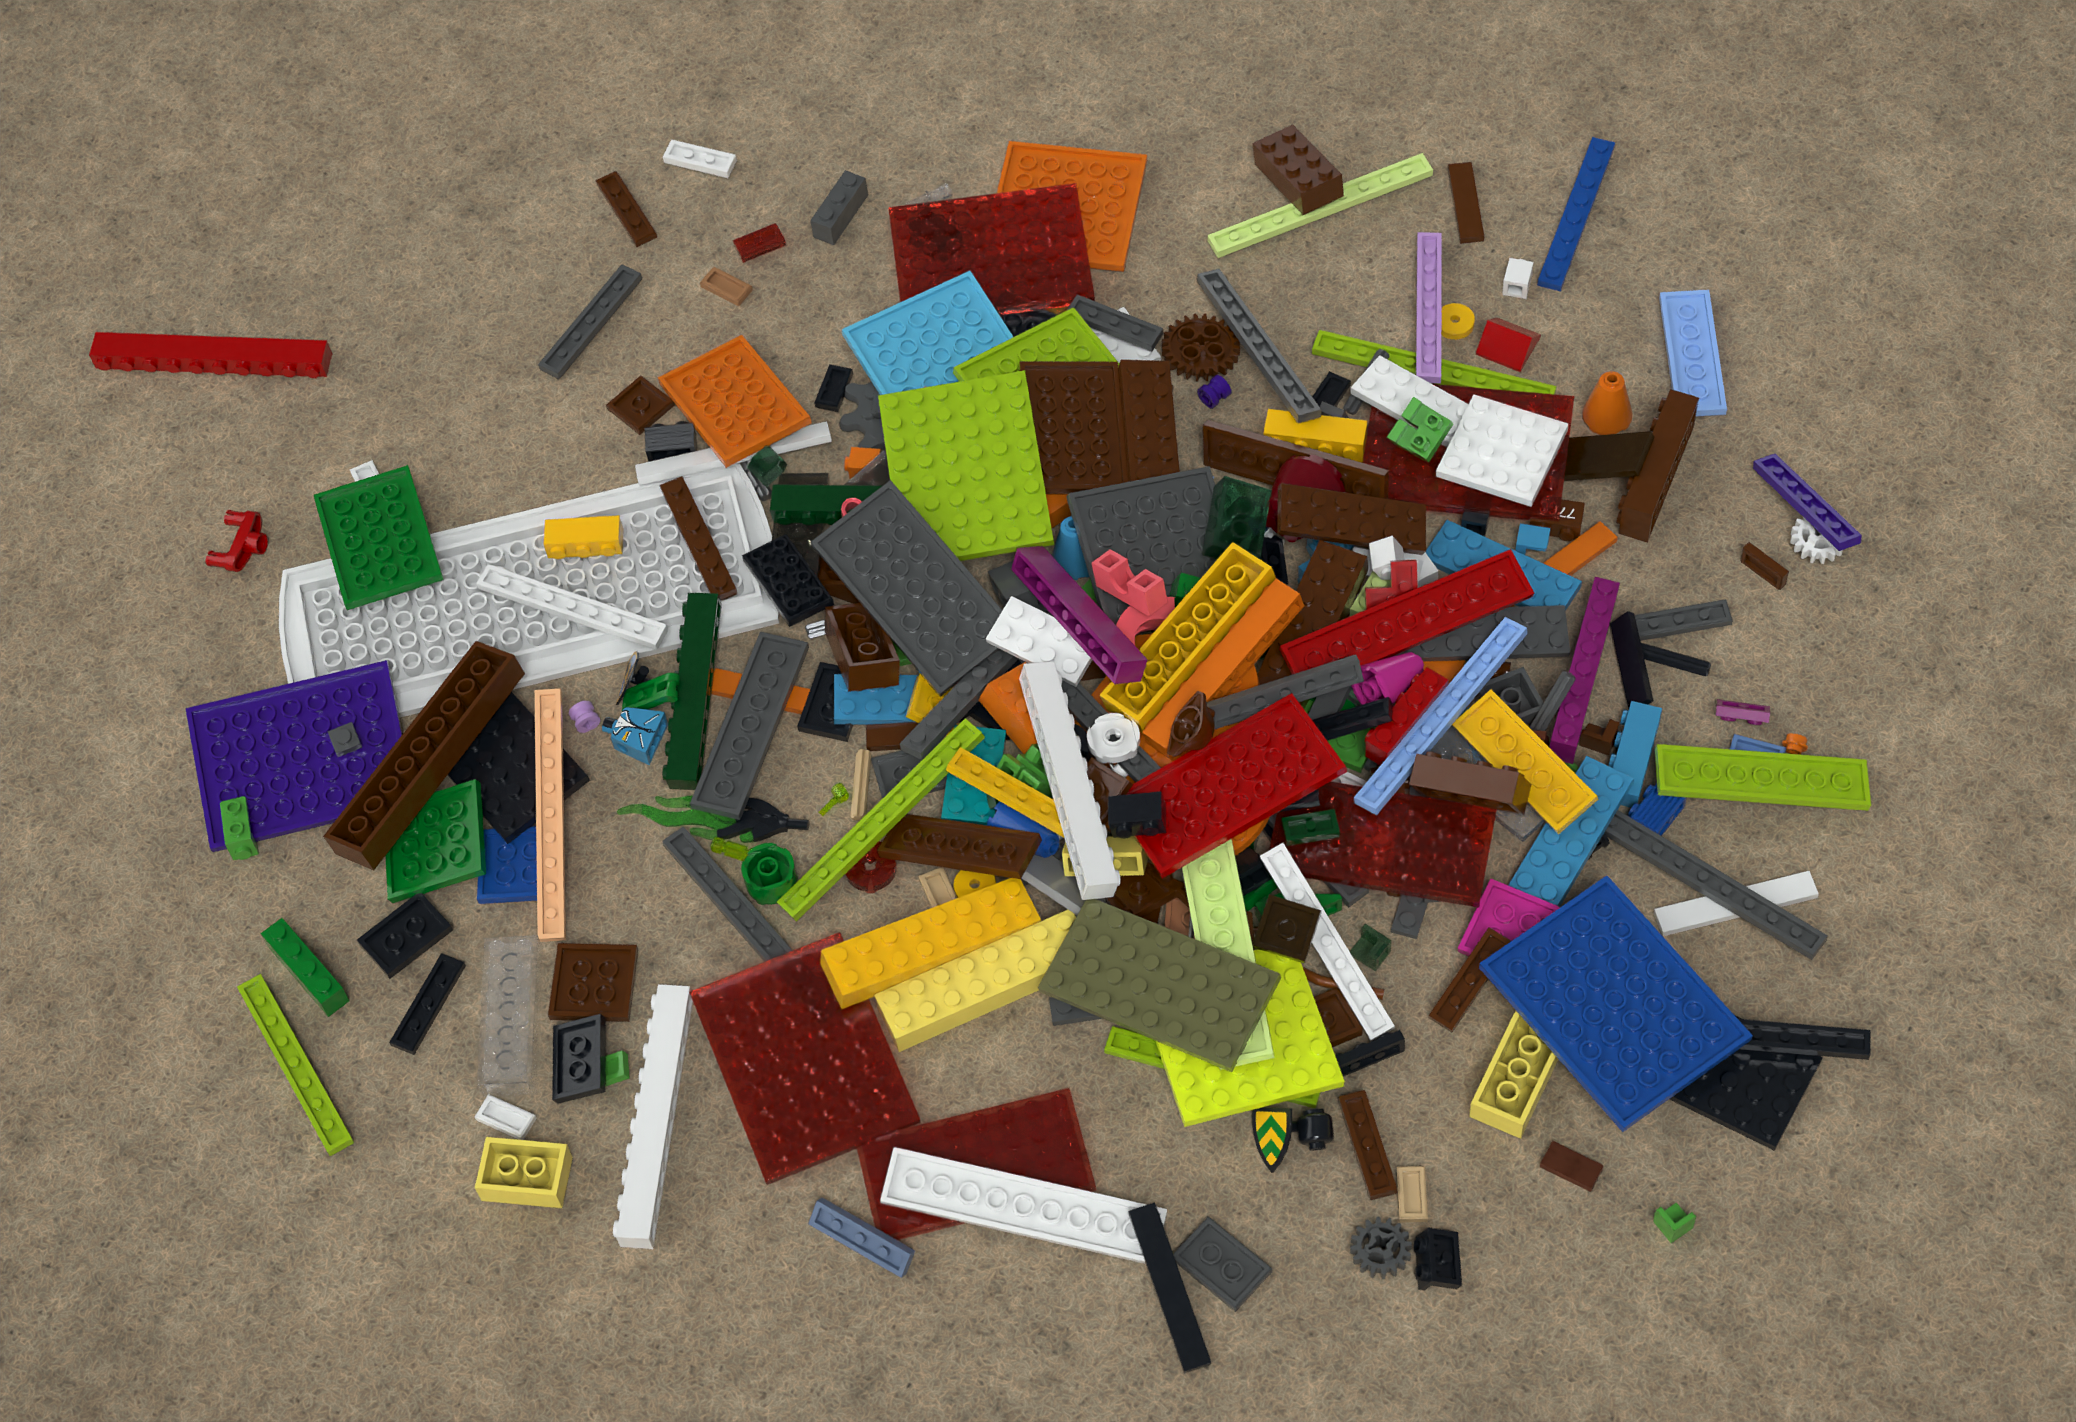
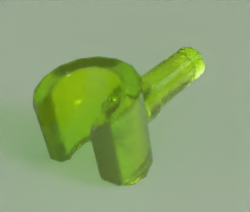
M838 783L831 788V793L834 797L818 812L822 817L837 803L841 804L848 800L849 794L842 783Z

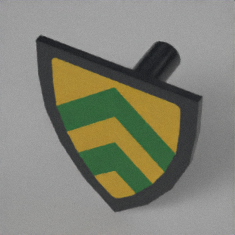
M1261 1107L1252 1110L1253 1135L1257 1150L1271 1173H1274L1283 1161L1289 1147L1291 1133L1297 1132L1296 1121H1292V1108Z

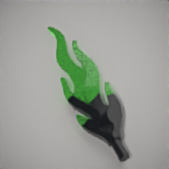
M659 796L655 797L656 802L664 807L691 809L682 812H667L644 804H632L617 810L618 815L641 814L665 827L683 825L706 826L714 830L694 827L690 828L691 835L717 841L740 835L742 843L765 840L776 834L788 832V829L809 830L810 825L809 820L791 819L788 814L780 812L771 804L757 798L748 799L745 807L748 811L743 812L740 820L692 809L690 802L693 796L669 799Z

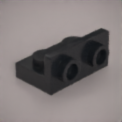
M1426 1228L1415 1237L1413 1243V1250L1416 1253L1417 1266L1415 1277L1418 1280V1290L1425 1291L1430 1286L1457 1290L1462 1286L1458 1232Z

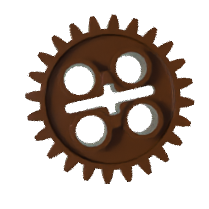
M1205 313L1202 318H1198L1197 314H1194L1191 320L1184 316V322L1176 320L1175 326L1169 325L1168 332H1164V339H1162L1161 348L1164 361L1170 362V370L1177 369V376L1185 373L1186 380L1191 376H1195L1196 382H1198L1200 377H1204L1207 382L1211 375L1213 377L1218 375V373L1226 375L1227 369L1233 370L1234 363H1238V356H1240V341L1228 325L1225 326V320L1222 319L1217 322L1215 315L1211 319H1207Z

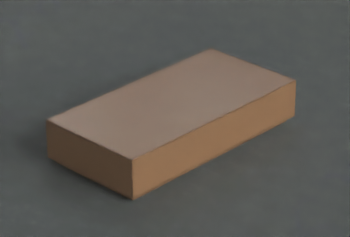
M713 267L700 282V286L703 289L737 306H740L753 291L751 285L716 267Z

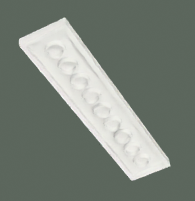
M896 1147L893 1148L880 1200L882 1204L1146 1264L1128 1211L1147 1204ZM1157 1207L1164 1227L1167 1209Z

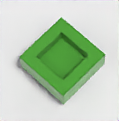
M622 1050L607 1055L606 1086L630 1079L628 1054Z

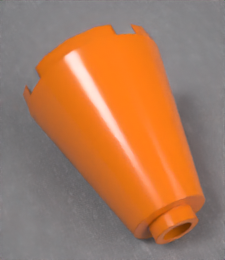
M1609 371L1601 375L1585 403L1583 421L1596 434H1617L1629 427L1633 413L1623 376L1617 372Z

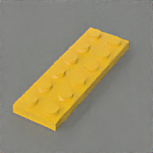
M1491 689L1452 724L1453 728L1488 763L1493 764V768L1502 769L1503 765L1519 769L1518 772L1525 775V778L1531 783L1527 803L1558 835L1599 800L1598 796Z

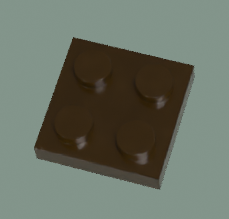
M1269 894L1253 942V948L1305 964L1322 913L1321 910Z

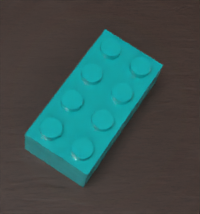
M976 727L983 733L985 738L970 753L997 767L1005 753L1006 730ZM948 773L941 819L987 825L989 816L993 818L997 810L989 808L987 794Z

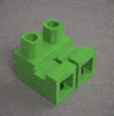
M1413 397L1401 415L1406 422L1399 418L1387 438L1396 446L1429 463L1454 424L1448 418Z
M1032 744L1026 754H1018L1016 758L1010 754L1003 755L997 766L998 769L1053 799L1038 744Z

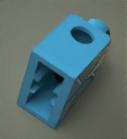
M626 707L623 709L618 720L606 717L602 725V731L611 734L614 749L650 765L667 729L668 722L665 712Z

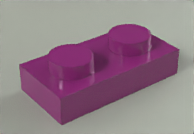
M1717 699L1716 716H1720V719L1725 721L1743 719L1747 720L1749 724L1762 725L1763 722L1769 723L1770 706Z

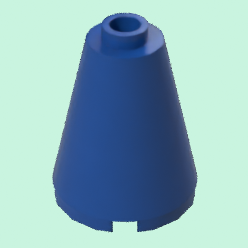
M997 803L994 807L997 812L993 818L989 816L987 826L1039 833L1042 841L1034 855L1047 858L1057 852L1059 836L1055 832L1004 803Z

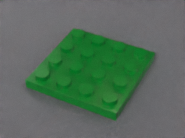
M476 779L434 792L386 854L387 899L391 903L403 901L419 893L425 894L486 874L481 783Z

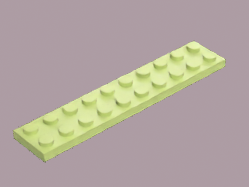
M1230 839L1182 867L1194 935L1198 941L1256 964L1233 842ZM1264 1010L1254 1032L1251 1034L1242 1055L1239 1056L1236 1066L1275 1058L1266 1010Z

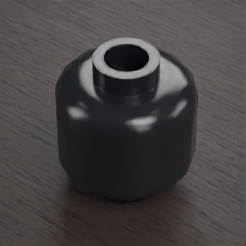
M1324 1109L1302 1111V1116L1296 1120L1299 1143L1309 1146L1310 1151L1326 1149L1325 1144L1334 1140L1332 1116L1325 1113Z

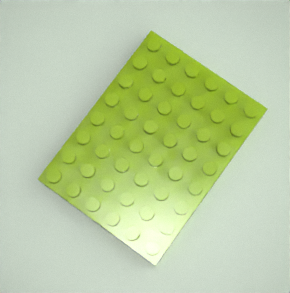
M1025 370L878 395L890 480L960 561L1016 552L1017 548L1054 545Z

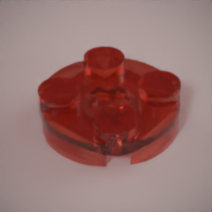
M879 841L845 874L847 881L854 888L872 894L885 888L894 879L897 872L896 860L880 858L877 850L882 842ZM875 862V869L866 870L865 863L872 864Z

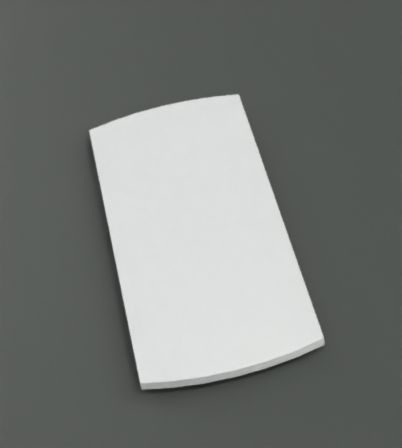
M737 463L727 468L724 466L684 475L683 478L738 593L721 600L722 609L718 639L779 624V611L742 558V555L773 540L763 506L740 463ZM679 477L645 485L637 483L430 534L444 580L350 610L345 608L331 558L283 570L279 596V633L288 684L387 660L399 718L420 713L475 641L508 652L516 657L525 675L514 689L629 661L636 651L639 652V658L681 648L682 640L679 637L680 625H684L685 617L682 615L683 602H687L688 593H709L659 486ZM620 516L624 529L623 554L589 556L586 558L564 557L563 559L547 557L544 548L545 520ZM487 564L661 622L667 625L668 631L659 648L655 650L480 590L476 583Z

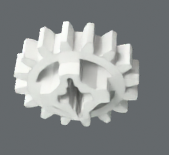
M1804 517L1803 520H1796L1795 526L1792 527L1790 543L1795 545L1794 552H1802V559L1808 556L1811 557L1810 563H1813L1815 559H1819L1820 563L1824 564L1825 558L1832 562L1835 559V555H1842L1843 550L1838 551Z

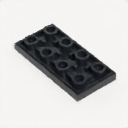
M787 534L742 555L743 562L789 627L825 610V607L834 605L833 598Z

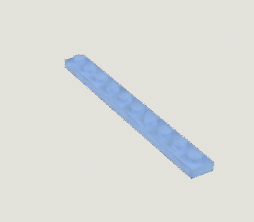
M1507 617L1500 622L1355 795V804L1375 815L1381 811L1411 775L1416 754L1425 755L1427 751H1431L1525 638L1527 627Z

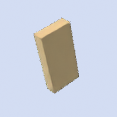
M943 867L918 876L931 908L957 898Z
M1425 1166L1397 1167L1399 1223L1428 1222Z

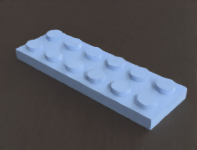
M1709 290L1660 292L1659 301L1672 390L1699 397L1696 416L1726 415L1727 405Z

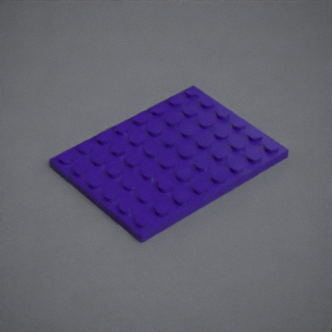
M387 660L185 708L210 850L216 852L227 849L220 803L244 796L247 800L251 833L256 842L335 822L403 735ZM352 722L362 748L338 757L328 731Z

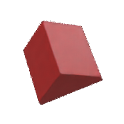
M1497 317L1489 319L1484 328L1476 355L1521 372L1541 338V334Z

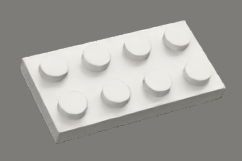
M1013 596L1010 597L986 637L987 643L1027 663L1054 661L1056 670L1061 673L1062 680L1077 687L1092 661L1090 656L1053 616Z

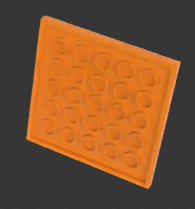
M1009 141L984 244L983 256L1124 272L1148 161L1147 155Z

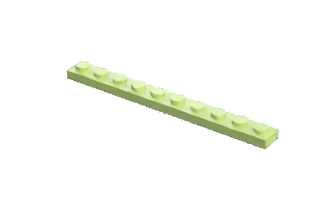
M1421 153L1343 183V197L1305 215H1302L1290 203L1209 234L1208 243L1217 258H1220L1433 176V169L1424 154Z

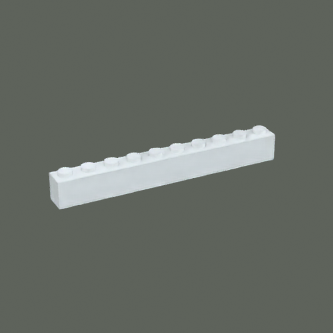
M1054 661L1024 664L1019 680L1082 900L1113 897L1117 886L1120 885V874L1114 868L1113 850L1111 847H1108L1106 841V826L1100 820V805L1094 800L1093 782L1087 776V761L1085 758H1082L1080 752L1081 741L1079 736L1075 735L1074 717L1068 711V696L1066 692L1063 693L1061 687V673L1056 670Z
M658 984L657 994L652 995L651 1009L654 1010L653 1018H649L647 1023V1034L650 1035L649 1042L645 1043L643 1047V1059H646L645 1066L640 1068L639 1071L641 1090L640 1093L635 1095V1109H637L636 1118L631 1120L630 1132L633 1134L632 1143H628L626 1148V1159L629 1160L628 1167L623 1169L622 1172L624 1191L623 1194L619 1195L617 1203L620 1215L619 1220H615L613 1226V1236L617 1238L620 1247L654 1248L694 999L690 986Z

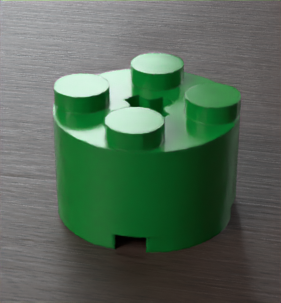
M763 843L753 847L741 865L747 892L761 905L778 904L777 901L798 881L791 853L786 848L783 849L774 843Z

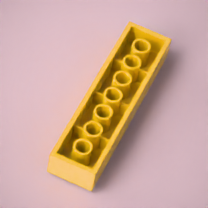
M1232 542L1139 649L1147 658L1141 682L1114 684L1111 681L1103 690L1100 697L1106 709L1111 713L1122 714L1124 718L1130 721L1132 719L1136 722L1139 732L1142 733L1148 721L1154 719L1161 711L1163 704L1167 700H1171L1178 692L1181 683L1191 677L1197 665L1211 654L1215 644L1224 639L1230 627L1234 623H1238L1244 616L1248 606L1254 604L1261 596L1263 589L1267 585H1271L1276 579L1272 567Z
M1009 878L822 949L820 964L841 1009L875 997L874 995L1041 922V918L1022 880Z

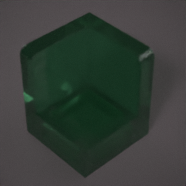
M766 445L750 458L746 467L768 487L785 471L788 464L770 446Z
M1365 924L1361 928V938L1351 949L1350 953L1353 958L1376 972L1390 954L1392 940Z

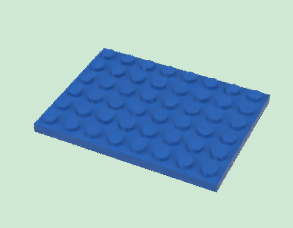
M1608 876L1596 882L1489 956L1479 965V969L1622 1132L1747 1044L1753 1037Z

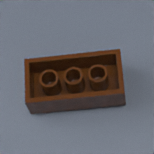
M1293 124L1253 143L1255 165L1302 215L1344 196L1342 174Z
M861 603L825 607V634L848 692L899 685L900 660L891 638Z
M1428 751L1425 755L1416 754L1409 785L1422 796L1515 814H1525L1531 783L1525 778V775L1518 772L1519 769L1503 765L1502 769L1493 768V764L1484 761H1477L1476 764L1467 763L1466 759L1457 756H1451V760L1441 758L1442 755Z

